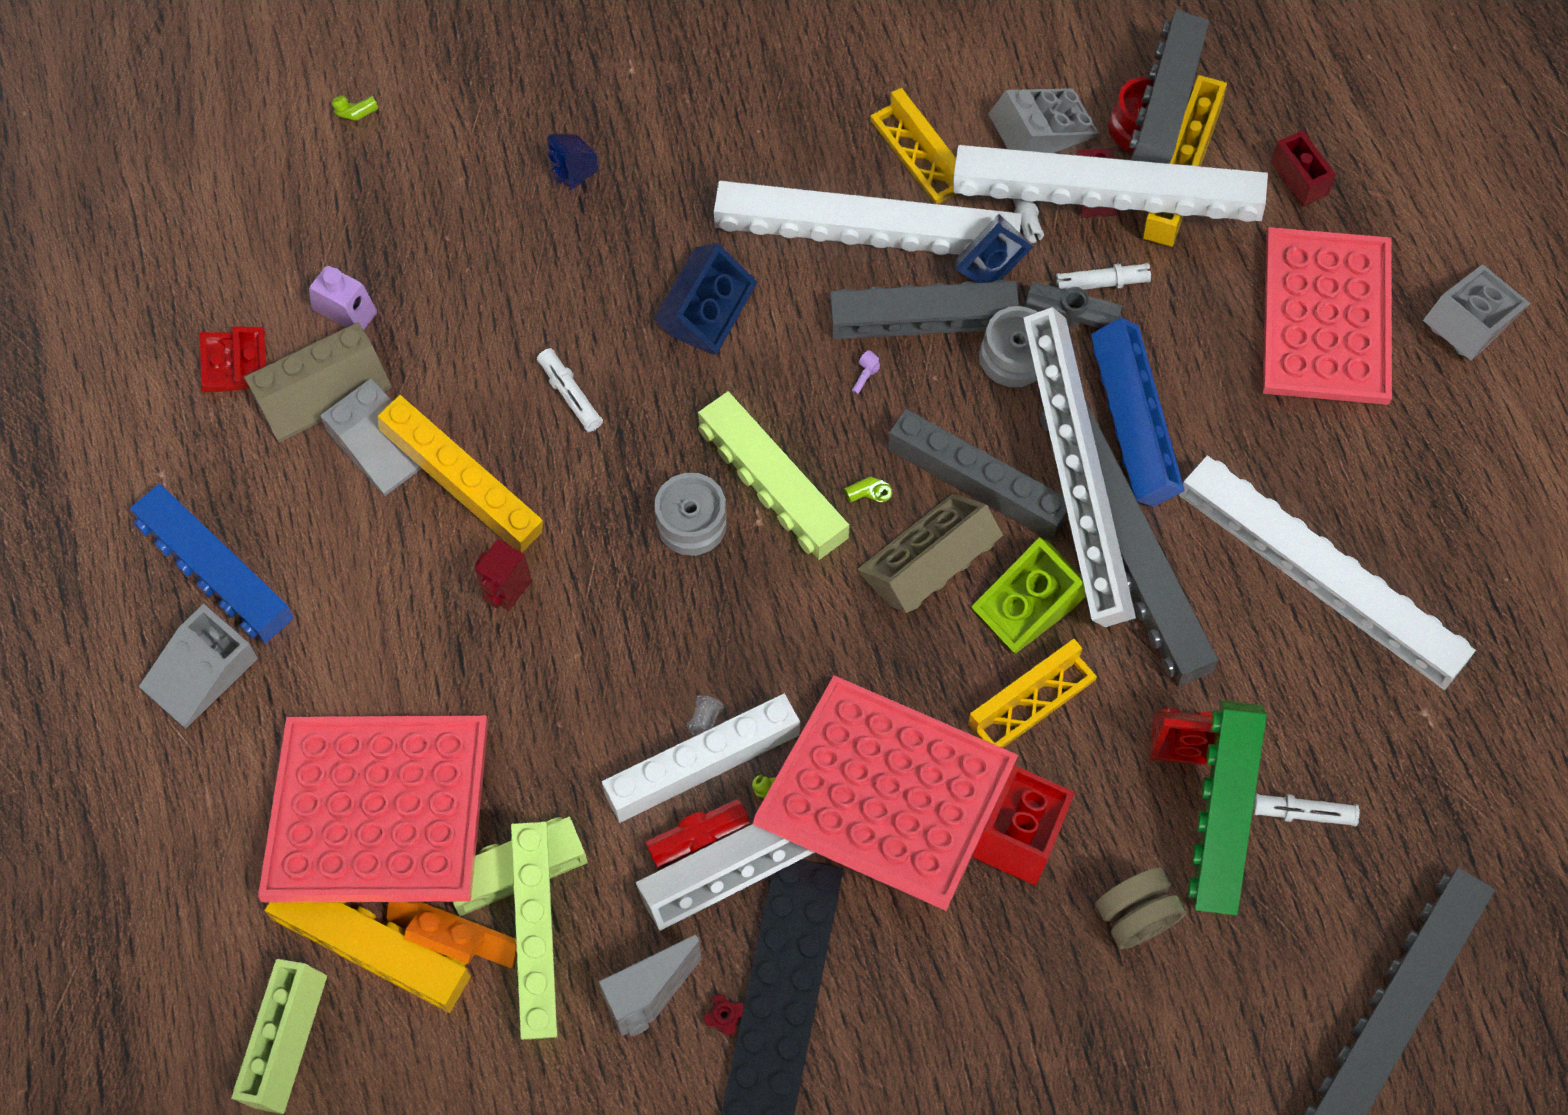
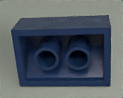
M714 243L695 247L654 320L674 339L716 355L754 290L757 281L720 244Z

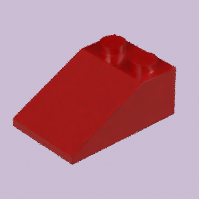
M1164 708L1161 711L1156 710L1151 725L1150 760L1211 766L1206 765L1208 744H1214L1216 732L1211 731L1212 713L1197 712L1195 714L1181 713L1180 710L1175 708Z
M1014 765L972 857L1036 886L1048 861L1075 792Z

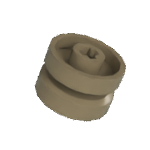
M1162 868L1150 869L1131 877L1109 890L1097 900L1095 906L1102 919L1106 922H1116L1110 933L1119 949H1126L1141 944L1166 931L1185 917L1187 911L1180 898L1176 895H1166L1171 882Z

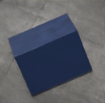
M998 214L957 257L956 269L977 283L1002 280L1034 246L1006 219Z

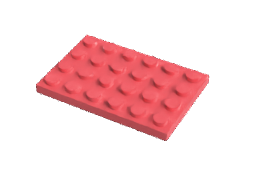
M1268 227L1266 233L1263 394L1390 404L1392 400L1391 238Z

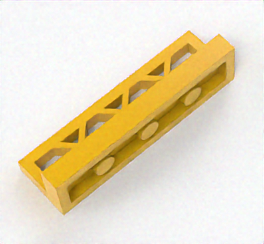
M902 88L895 90L891 93V105L872 114L870 121L934 204H939L958 194L954 193L956 157ZM894 115L899 121L898 128L885 126L882 120ZM900 137L913 139L916 143L915 148L901 147L899 144ZM916 158L929 160L932 164L931 171L919 169L915 165ZM932 180L945 181L949 188L937 194L931 186Z
M1072 639L974 710L969 716L968 726L978 738L1004 748L1096 681L1097 676L1080 658L1082 647L1075 639ZM1072 665H1075L1085 677L1078 683L1063 682L1064 671ZM1059 675V681L1053 680ZM1043 686L1058 688L1057 698L1052 702L1037 700L1038 690ZM1062 689H1068L1062 694ZM1032 694H1034V695H1033V700L1027 699V698L1030 697ZM1017 705L1031 706L1032 714L1026 721L1011 719L1012 709ZM1036 707L1042 708L1036 713ZM1008 713L1007 718H1001L1003 715ZM991 724L1006 725L1005 736L996 743L984 731ZM1010 726H1015L1016 728L1010 732Z

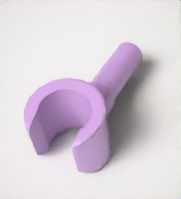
M870 350L862 355L858 363L864 370L852 389V392L857 395L870 375H874L880 369L878 356Z

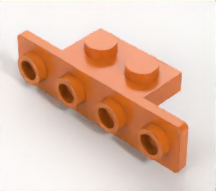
M423 902L388 903L387 920L406 927L404 939L466 964L470 963L474 955L508 968H513L516 963L517 940L513 937Z

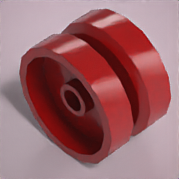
M1138 77L1129 80L1122 86L1108 120L1109 133L1115 143L1133 153V148L1129 147L1132 134L1134 130L1139 131L1140 126L1135 125L1140 108L1146 107V104L1142 103L1141 100L1146 86L1152 85V81L1147 80L1148 77Z

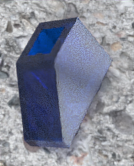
M550 134L546 137L549 150L547 155L551 162L550 172L558 183H564L570 190H573L599 170L596 152L578 135Z

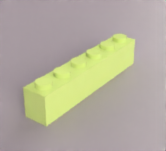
M729 391L698 412V430L707 442L712 440L718 447L717 450L721 458L727 464L732 463L737 468L738 476L747 486L752 485L758 492L757 496L761 503L768 509L771 507L778 514L777 518L783 528L787 531L792 530L797 535L798 542L806 553L810 554L812 552L820 560L849 538V524Z
M547 822L511 824L521 1040L557 1038Z

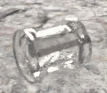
M705 695L696 696L694 702L697 706L692 720L686 724V730L694 735H699L713 728L718 713L724 709L722 702Z

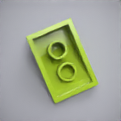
M1039 537L973 604L972 608L1014 653H1018L1071 612L1086 597L1082 575L1050 542Z

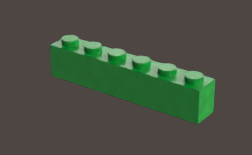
M1220 700L1219 711L1213 710L1211 731L1216 732L1214 744H1208L1206 765H1211L1209 778L1204 777L1202 782L1201 797L1206 799L1205 811L1198 812L1197 832H1201L1200 844H1194L1192 864L1197 865L1195 877H1189L1187 896L1192 898L1195 910L1230 915L1238 914L1267 717L1263 705Z

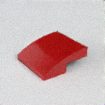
M232 326L231 333H199L201 392H226L249 389L245 376L266 367L264 327Z

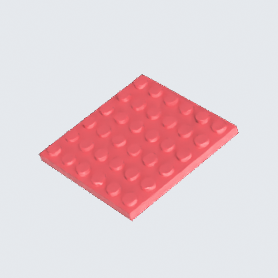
M834 675L755 814L753 825L947 911L1018 755Z
M487 716L286 717L258 893L260 901H471L488 731Z

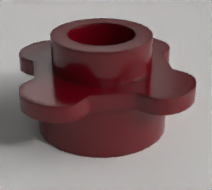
M716 995L713 998V1006L710 1012L704 1016V1023L708 1027H715L717 1030L722 1031L726 1036L733 1035L736 1032L739 1018L742 1017L744 1006L741 1003L734 1004L728 1001L725 995ZM723 1012H727L728 1016L726 1018L721 1017Z

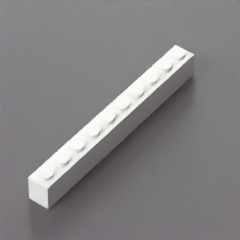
M958 145L954 171V193L966 196H992L997 199H1023L1029 202L1046 201L1061 205L1068 203L1085 205L1087 207H1111L1119 210H1144L1150 213H1176L1182 216H1209L1213 219L1231 218L1251 222L1262 221L1266 204L1268 173Z
M719 181L714 208L715 228L725 231L739 230L758 235L775 234L786 238L802 237L811 238L815 241H839L848 245L857 243L873 245L877 248L893 247L902 248L906 251H930L939 255L947 253L960 255L998 214L1020 232L1022 214Z
M1052 307L1026 316L1023 319L1092 621L1103 627H1108L1135 619L1136 616L1067 321L1062 314Z
M1206 456L1184 481L1183 487L1185 491L1180 493V497L1443 690H1446L1476 651L1465 638L1460 635H1454L1443 627L1436 617L1427 615L1418 609L1410 598L1399 595L1389 588L1382 578L1370 574L1361 567L1356 559L1351 556H1345L1334 548V545L1327 538L1319 537L1309 530L1302 520L1290 516L1281 509L1276 501L1265 498L1258 493L1251 483L1236 477L1222 462L1214 461L1209 456Z

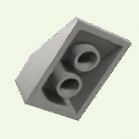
M1482 264L1445 292L1423 321L1430 326L1435 334L1442 336L1453 345L1459 354L1472 360L1486 349L1530 303Z
M369 379L320 416L329 436L376 488L386 496L422 468L379 431L377 416L392 403V400L372 379Z
M696 935L599 981L604 1000L621 1036L628 1033L630 1036H635L649 1028L648 1023L655 1020L702 959L700 944Z

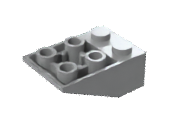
M1074 89L1005 90L988 114L1009 150L1054 153L1099 135L1091 117L1086 112Z
M202 604L179 626L139 687L186 729L258 658L251 645L205 604Z

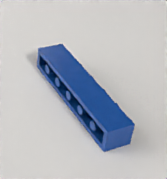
M1120 317L1091 334L1094 344L1093 353L1099 363L1101 371L1100 380L1106 389L1109 400L1107 406L1113 415L1116 427L1115 436L1121 445L1123 453L1122 462L1128 471L1131 483L1130 488L1138 502L1155 507L1185 490L1139 325Z
M160 483L130 508L136 518L133 522L134 526L145 537L151 534L156 539L153 542L154 545L164 556L173 555L177 559L175 562L177 568L186 577L192 574L198 580L196 583L197 587L208 598L214 595L220 601L217 604L227 617L231 619L235 615L241 621L239 627L250 639L257 637L266 644L294 619L288 605Z

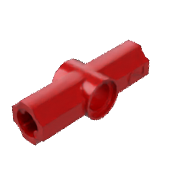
M736 799L706 814L698 812L689 815L681 820L676 828L646 841L645 844L657 870H660L751 825L742 803L739 799Z

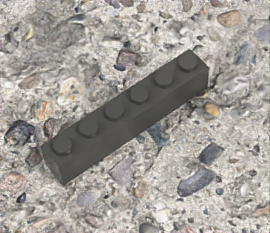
M1176 9L1171 21L1165 19L1160 33V37L1165 39L1164 42L1159 41L1154 54V59L1158 60V64L1153 62L1147 79L1152 81V85L1146 86L1141 100L1142 103L1146 104V107L1140 108L1135 125L1140 126L1139 131L1134 130L1129 143V147L1133 148L1131 161L1170 163L1176 148L1210 20Z
M995 280L989 283L969 281L955 285L936 283L931 286L920 287L904 285L899 288L884 289L882 287H872L868 290L841 289L830 292L832 337L834 340L986 331L989 320L998 311L1010 306H1019L1016 281Z
M905 409L889 432V451L1052 542L1069 518L1063 495L908 409Z

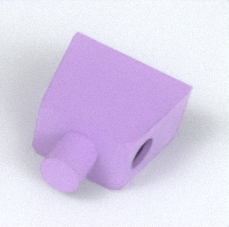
M326 266L309 288L311 309L345 328L359 322L364 330L377 314V310L364 285L342 273L337 268Z

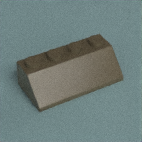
M359 322L245 376L249 389L278 443L322 422L321 414L369 379H372L383 392L392 388L379 358Z
M952 493L859 567L857 571L889 606L908 613L917 609L922 604V601L931 593L943 588L946 585V581L957 572L965 570L978 555L990 550L994 546V542L1001 538L1003 534L987 504Z

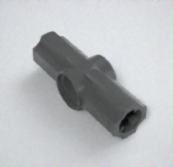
M1033 281L1025 307L1037 312L1053 307L1066 318L1068 326L1075 327L1085 324L1101 329L1120 318L1123 305L1090 297L1084 289L1079 287H1071L1064 290ZM1070 305H1075V306H1077V307H1079V308L1076 309V308H1071V307H1069V306H1070Z

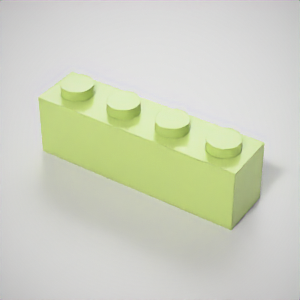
M557 817L547 821L550 879L588 863L571 818L562 819ZM512 841L500 846L498 844L486 846L480 850V854L475 856L471 901H453L459 916L514 894Z
M276 959L231 1099L255 1109L280 1114L285 1113L327 975L305 963Z

